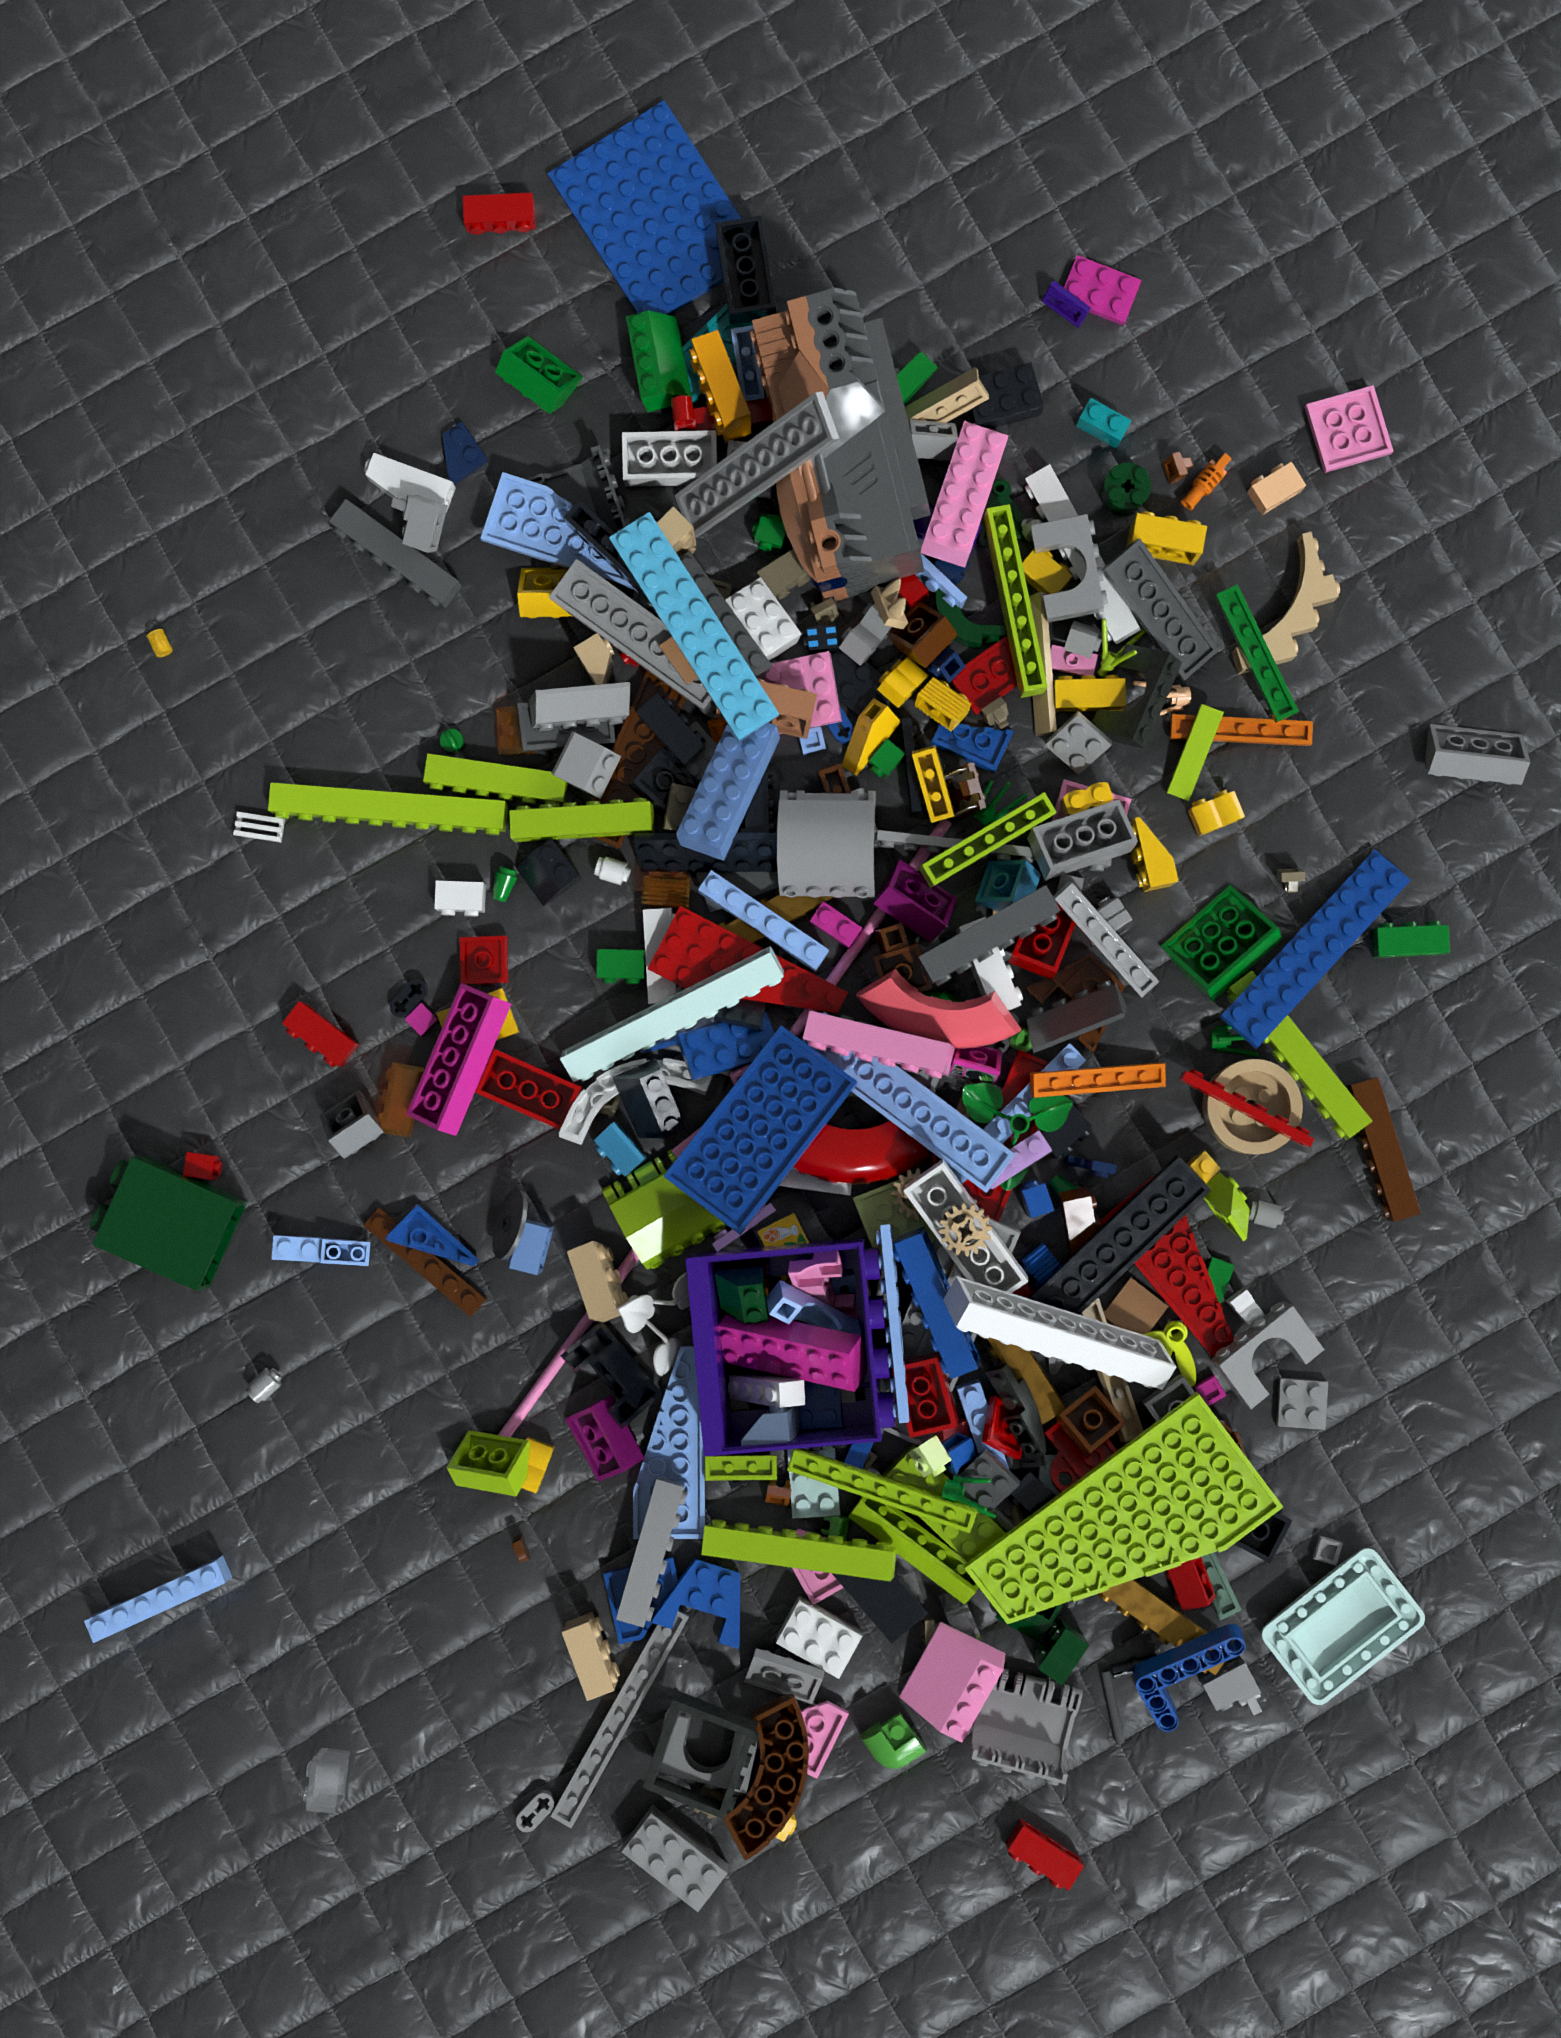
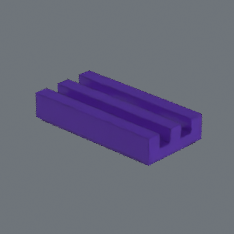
M1055 281L1050 284L1041 300L1077 328L1082 325L1083 320L1091 309L1090 306Z

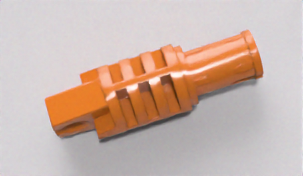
M1224 453L1217 462L1211 459L1195 478L1192 489L1181 500V504L1186 509L1192 511L1201 498L1209 495L1227 474L1224 468L1232 458Z

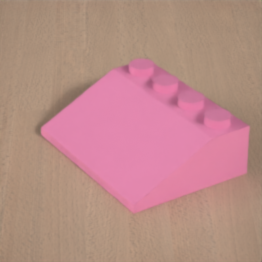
M940 1622L899 1697L939 1732L959 1742H963L1004 1670L1006 1653Z

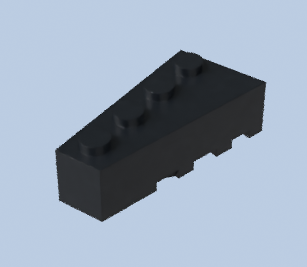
M772 757L769 761L768 766H773ZM768 766L741 822V833H774V821H769V812H774L773 798H769L768 789H773V775H768Z

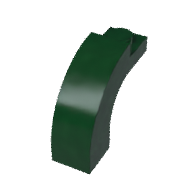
M939 588L936 590L934 598L935 611L944 615L958 635L953 639L954 641L966 647L980 649L982 640H986V643L995 644L1005 637L1006 625L975 624L963 615L960 607L956 604L951 607L943 599L946 595Z

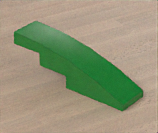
M922 351L896 375L903 404L908 403L938 369Z

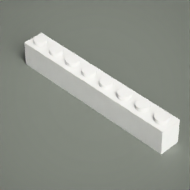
M1050 464L1025 478L1028 483L1025 489L1031 500L1036 498L1039 506L1036 509L1042 520L1047 518L1051 522L1078 516ZM1067 548L1058 549L1063 559L1069 558L1073 566L1069 570L1074 579L1080 578L1082 582L1086 574V564L1083 558L1074 550ZM1099 554V558H1095L1096 565L1103 568L1106 565ZM1103 573L1104 581H1100L1101 591L1106 590L1108 604L1104 605V612L1094 613L1097 621L1103 618L1107 620L1108 641L1113 639L1118 644L1141 631L1129 607Z

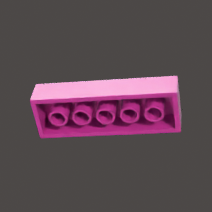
M463 983L460 984L406 1113L407 1116L438 1131L457 1136L511 1007V1003Z
M725 1315L718 1325L725 1363L853 1392L856 1391L867 1373L861 1335L791 1321L790 1324H787L772 1316H769V1322L744 1325Z

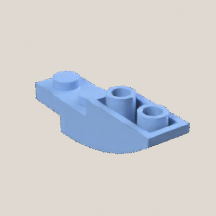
M274 1235L272 1260L369 1265L370 1242L307 1236Z

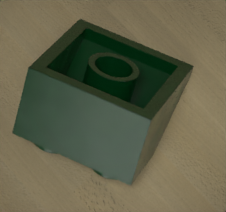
M763 1266L717 1270L714 1272L721 1312L744 1325L769 1322Z

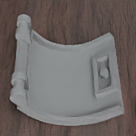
M780 790L777 824V869L780 896H810L814 898L820 896H833L836 898L875 897L874 821L876 791H868V793L852 791V794L805 793L804 790H797V793H788V790Z

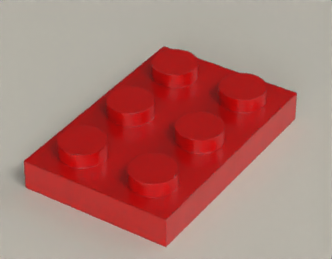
M1005 636L967 663L966 667L951 681L958 693L964 694L969 702L972 703L970 709L975 716L982 712V708L1017 687L1008 638Z

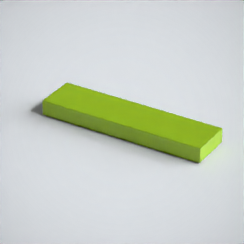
M1200 704L1166 793L1188 801L1190 800L1224 712Z

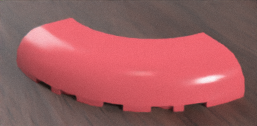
M894 969L856 994L865 1008L890 1029L949 1043L956 1049L990 1045L1005 1040L1021 1031L1020 1026L995 991L979 998L966 1000L965 1002H952V1000L933 996L928 997L918 992V989L908 983Z

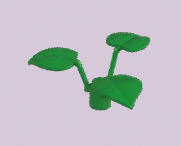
M989 1083L965 1085L962 1092L964 1107L968 1115L976 1122L988 1123L992 1120L994 1114L1008 1120V1129L1014 1133L1009 1149L1015 1146L1019 1134L1028 1130L1029 1122L1035 1119L1037 1128L1042 1131L1053 1132L1058 1130L1066 1121L1073 1102L1063 1095L1033 1097L1028 1104L1029 1111L1033 1115L1026 1117L1023 1114H1016L1011 1117L997 1111L1003 1104V1096L996 1086ZM1028 1167L1000 1184L1002 1189L1008 1191L1017 1186L1026 1175Z

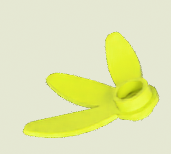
M1171 1321L1166 1324L1163 1331H1152L1142 1334L1160 1340L1170 1357L1174 1351L1182 1376H1184L1191 1387L1196 1385L1194 1359L1187 1344L1184 1342L1188 1334L1184 1323ZM1174 1329L1180 1330L1177 1334L1171 1333Z

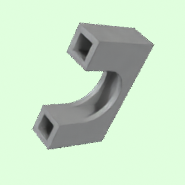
M1085 514L1031 525L1035 553L1067 548L1077 552L1086 564V574L1078 586L1068 591L1043 595L1047 622L1104 612V605L1108 604L1106 590L1101 591L1100 581H1104L1102 568L1097 567L1095 558H1099L1097 543H1092L1091 535L1095 534L1093 520L1089 521L1088 515Z
M1285 1301L1272 1306L1268 1314L1256 1319L1252 1323V1327L1235 1336L1231 1344L1219 1349L1215 1357L1211 1359V1362L1241 1403L1250 1409L1269 1395L1252 1368L1253 1354L1263 1341L1270 1338H1281L1295 1358L1304 1364H1308L1324 1350L1296 1309Z
M670 1707L668 1708V1710H667L666 1713H665V1718H664V1722H663V1727H664V1724H665V1721H666V1718H667V1715H668V1712H669ZM680 1710L658 1774L663 1777H672V1775L681 1777V1780L687 1783H695L696 1781L705 1783V1786L710 1789H719V1787L727 1789L746 1735L735 1731L730 1757L721 1765L715 1767L700 1765L692 1759L686 1745L692 1714ZM759 1739L756 1746L750 1745L748 1753H751L752 1757L748 1768H742L741 1775L745 1777L740 1791L735 1789L734 1795L747 1794Z

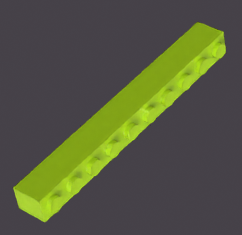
M270 783L268 811L275 814L276 818L289 819V815L298 816V819L312 821L313 817L322 818L321 821L332 823L336 822V819H345V823L359 824V821H368V825L382 826L384 822L392 823V827L406 828V824L415 825L416 829L429 830V826L438 827V830L452 832L453 828H461L464 833H476V830H485V834L499 835V832H506L508 804L506 801Z

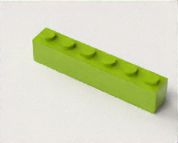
M428 753L423 782L429 785V789L443 791V787L452 788V792L458 794H466V791L476 792L475 795L479 797L489 798L490 794L499 795L498 799L512 801L513 798H520L526 804H536V801L545 802V804H552L554 807H559V804L563 805L566 803L569 784L552 775L550 771Z
M1044 792L922 864L919 870L929 887L932 888L1057 812Z
M635 798L633 802L624 803L623 800H610L609 804L589 801L584 806H577V803H564L563 807L543 804L539 805V809H530V806H517L516 810H509L510 838L514 842L543 841L551 838L552 840L655 833L653 804L647 801L646 798Z
M862 1496L848 1517L879 1541L890 1543L891 1547L897 1548L896 1553L964 1605L978 1590L979 1587L964 1569L963 1565L968 1561L899 1509Z

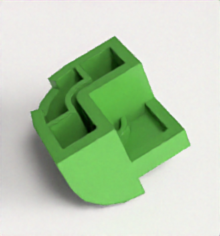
M900 1712L883 1724L878 1721L860 1734V1739L874 1759L886 1768L898 1769L907 1766L927 1752V1747L915 1729L909 1726Z

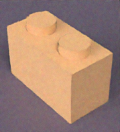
M1292 462L1285 466L1281 463L1271 470L1272 474L1264 478L1261 475L1251 482L1252 486L1247 493L1261 516L1299 494L1305 488L1306 484Z

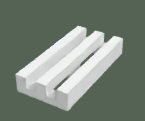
M237 812L236 829L233 835L282 842L285 819ZM243 818L277 823L279 826L272 827L243 822ZM245 827L277 832V837L244 832L241 829Z

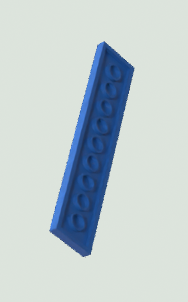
M1375 849L1220 1018L1257 1049L1411 879Z

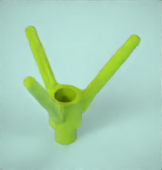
M1105 618L1102 619L1103 651L1101 658L1103 660L1100 663V669L1097 671L1102 677H1105L1119 663L1137 654V651L1133 650L1121 656L1125 645L1116 654L1108 651L1107 620ZM1144 628L1126 644L1133 645L1145 633Z

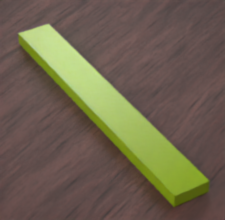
M803 1448L793 1449L787 1468L790 1472L969 1534L978 1509L942 1498V1496Z

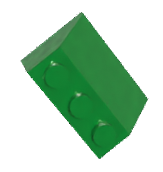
M529 336L504 350L495 371L503 381L511 384L523 396L531 399L549 414L563 406L583 379V376Z

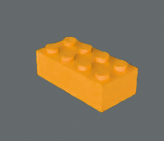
M716 330L691 339L692 349H689L692 359L690 360L694 374H698L699 388L702 395H706V405L709 414L714 416V426L718 436L722 435L725 443H727L728 440L733 441L752 434L750 411L719 331Z

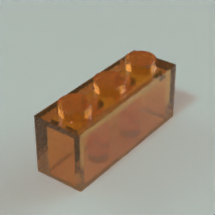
M392 1062V1067H388L386 1073V1080L389 1081L388 1089L384 1090L382 1095V1104H385L384 1111L378 1117L384 1133L412 1137L415 1119L407 1116L406 1113L423 1075V1067Z

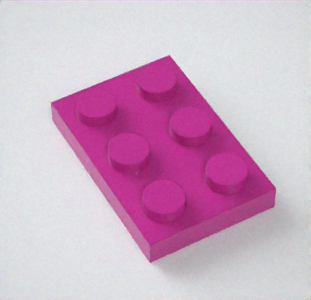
M1077 255L1064 288L1090 306L1089 313L1124 326L1142 280Z

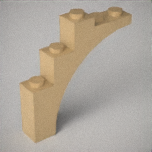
M1312 532L1303 533L1297 539L1300 555V576L1296 593L1289 609L1280 622L1263 635L1276 665L1292 661L1297 656L1298 644L1295 639H1292L1293 636L1312 632L1318 627L1319 615L1313 607L1334 602L1340 594L1339 583L1337 580H1334L1333 574L1323 575L1325 573L1324 563L1322 560H1319L1317 554L1319 550L1318 541L1316 538H1313ZM1236 647L1232 655L1237 674L1250 672L1240 648Z

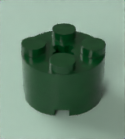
M1134 463L1115 465L1108 472L1100 491L1101 500L1109 509L1108 511L1121 517L1131 516L1139 511L1151 492V480L1148 471ZM1123 487H1126L1127 490H1129V492L1126 493V492H1125V488H1123Z

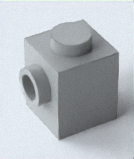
M1073 621L1064 650L1091 658L1093 651L1098 652L1102 638L1098 637L1101 629Z

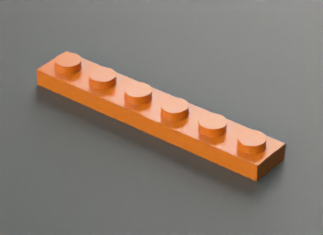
M1172 714L1170 719V739L1187 740L1196 715ZM1222 717L1213 741L1311 746L1313 721L1282 720L1275 723L1274 719Z
M1162 1062L1030 1073V1096L1034 1098L1166 1087L1165 1063Z

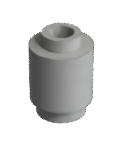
M1260 1200L1257 1202L1251 1201L1249 1205V1220H1252V1223L1274 1229L1277 1225L1282 1224L1284 1211H1281L1280 1205Z
M265 1368L248 1384L249 1387L246 1389V1392L256 1403H260L262 1400L265 1401L282 1385L280 1381L282 1376L274 1368L271 1370Z

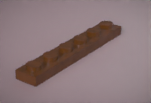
M379 1207L363 1226L462 1311L472 1317L487 1298L437 1255L387 1241L385 1239L386 1236L399 1223Z

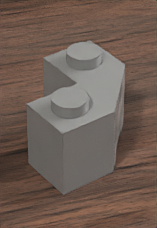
M872 602L862 612L865 615L862 621L853 629L849 627L841 638L844 641L839 647L860 666L876 651V647L883 639L885 640L888 637L886 634L893 628L883 624L876 604Z

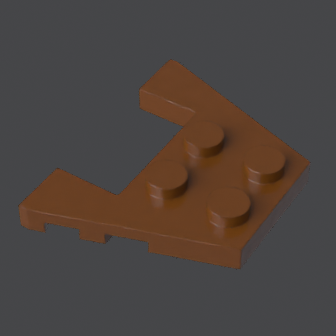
M1089 954L1057 971L1052 980L1045 977L1028 986L1025 990L1041 1004L1057 987L1070 999L1075 998V993L1087 989L1088 992L1097 989V984L1107 980L1110 983L1116 981L1121 994L1125 985L1092 954ZM1106 1025L1081 1034L1076 1039L1093 1053Z

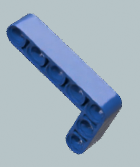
M1224 1625L1140 1662L1134 1667L1133 1675L1136 1689L1157 1726L1162 1731H1173L1179 1724L1175 1704L1166 1687L1241 1655L1245 1651L1246 1645L1242 1630L1238 1625Z

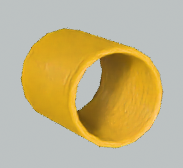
M156 629L147 635L156 657H164L173 651L163 629Z

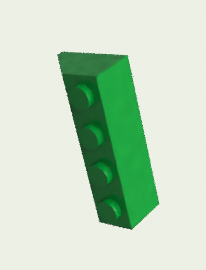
M649 310L626 316L640 396L647 412L670 407L671 399L684 395L692 397L677 318Z

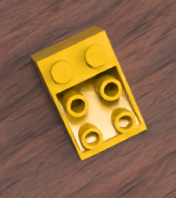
M1140 817L1134 818L1130 825L1138 842L1131 852V859L1134 865L1137 864L1138 874H1136V881L1138 887H1142L1143 892L1170 887L1177 883L1178 876L1173 857Z

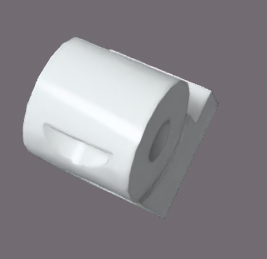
M1241 1288L1225 1300L1249 1328L1256 1319L1265 1316L1247 1289Z

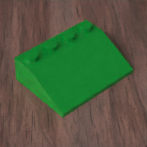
M1229 885L1160 947L1194 986L1213 1002L1280 943L1282 937L1279 928L1235 888Z

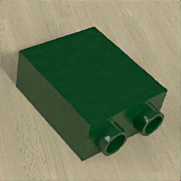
M147 1156L131 1157L129 1162L121 1160L114 1169L110 1179V1186L117 1189L110 1206L104 1203L101 1204L91 1220L90 1229L97 1232L92 1245L195 1291L210 1288L248 1201L197 1178L183 1176V1172Z

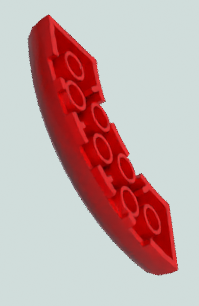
M891 1121L876 1127L860 1130L842 1129L826 1124L793 1168L799 1170L798 1172L801 1174H809L825 1182L861 1185L882 1179L883 1181L889 1180L895 1175L903 1172L906 1173L907 1170L915 1168L926 1160L929 1151Z

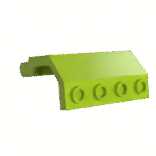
M671 1149L667 1152L670 1160L674 1163L677 1157ZM659 1157L655 1158L654 1161L661 1174L658 1173L652 1161L634 1170L640 1186L632 1173L627 1175V1180L633 1188L630 1192L625 1193L622 1184L618 1180L613 1184L620 1196L619 1198L611 1184L602 1189L627 1241L647 1270L661 1266L667 1258L680 1255L686 1247L699 1244L705 1239V1236L712 1232L717 1233L723 1230L726 1225L664 1178L668 1170H666L664 1162Z

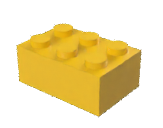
M1144 511L1141 514L1137 513L1132 521L1126 547L1136 539H1141L1151 555L1156 559L1194 565L1203 553L1207 526L1201 525V522L1196 520L1178 521V518L1174 516H1164L1162 518L1155 516L1152 512Z

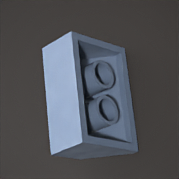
M799 1406L769 1407L741 1440V1446L791 1442L801 1432Z

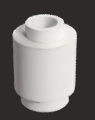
M607 856L605 858L599 857L594 875L599 876V879L622 885L623 881H628L631 869L627 868V862Z

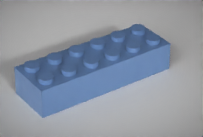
M767 723L738 741L727 724L676 833L681 846L724 861L780 740L777 725Z

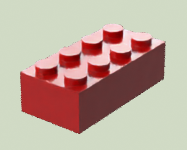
M494 1049L475 1093L561 1130L570 1108L584 1087Z

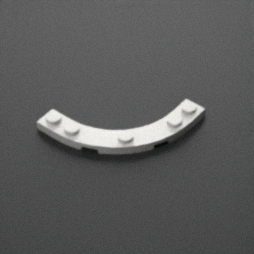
M668 1058L657 1060L667 1084L706 1095L714 1075L691 1081L684 1061ZM640 1059L624 1063L598 1076L596 1081L586 1090H583L574 1101L561 1127L559 1137L582 1145L596 1114L610 1099L619 1094L612 1077L648 1061Z

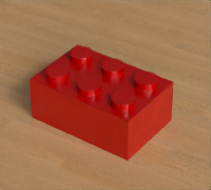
M1058 905L1061 911L1056 914L1057 919L1044 927H1041L1040 924L1036 925V931L1023 939H1020L1018 936L1008 963L1052 980L1058 971L1075 923Z
M939 1351L903 1360L910 1419L906 1425L910 1438L955 1428L958 1425L959 1419L947 1374L943 1372L940 1365L942 1357ZM891 1368V1369H892V1373H893V1377L895 1378V1376H894V1368Z

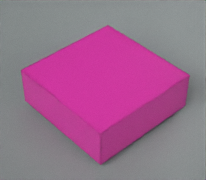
M423 1003L418 1005L405 1018L420 1036H423L439 1020Z
M1214 1374L1194 1386L1195 1391L1198 1392L1208 1406L1227 1396Z

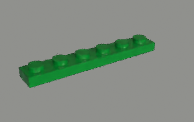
M1238 584L1215 595L1216 601L1275 723L1297 714L1299 710Z

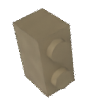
M793 549L757 572V579L761 577L775 598L779 600L786 597L790 593V589L796 585L801 587L809 581Z

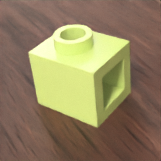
M937 1436L909 1452L914 1461L915 1468L923 1477L931 1473L934 1477L946 1470L944 1465L952 1461Z

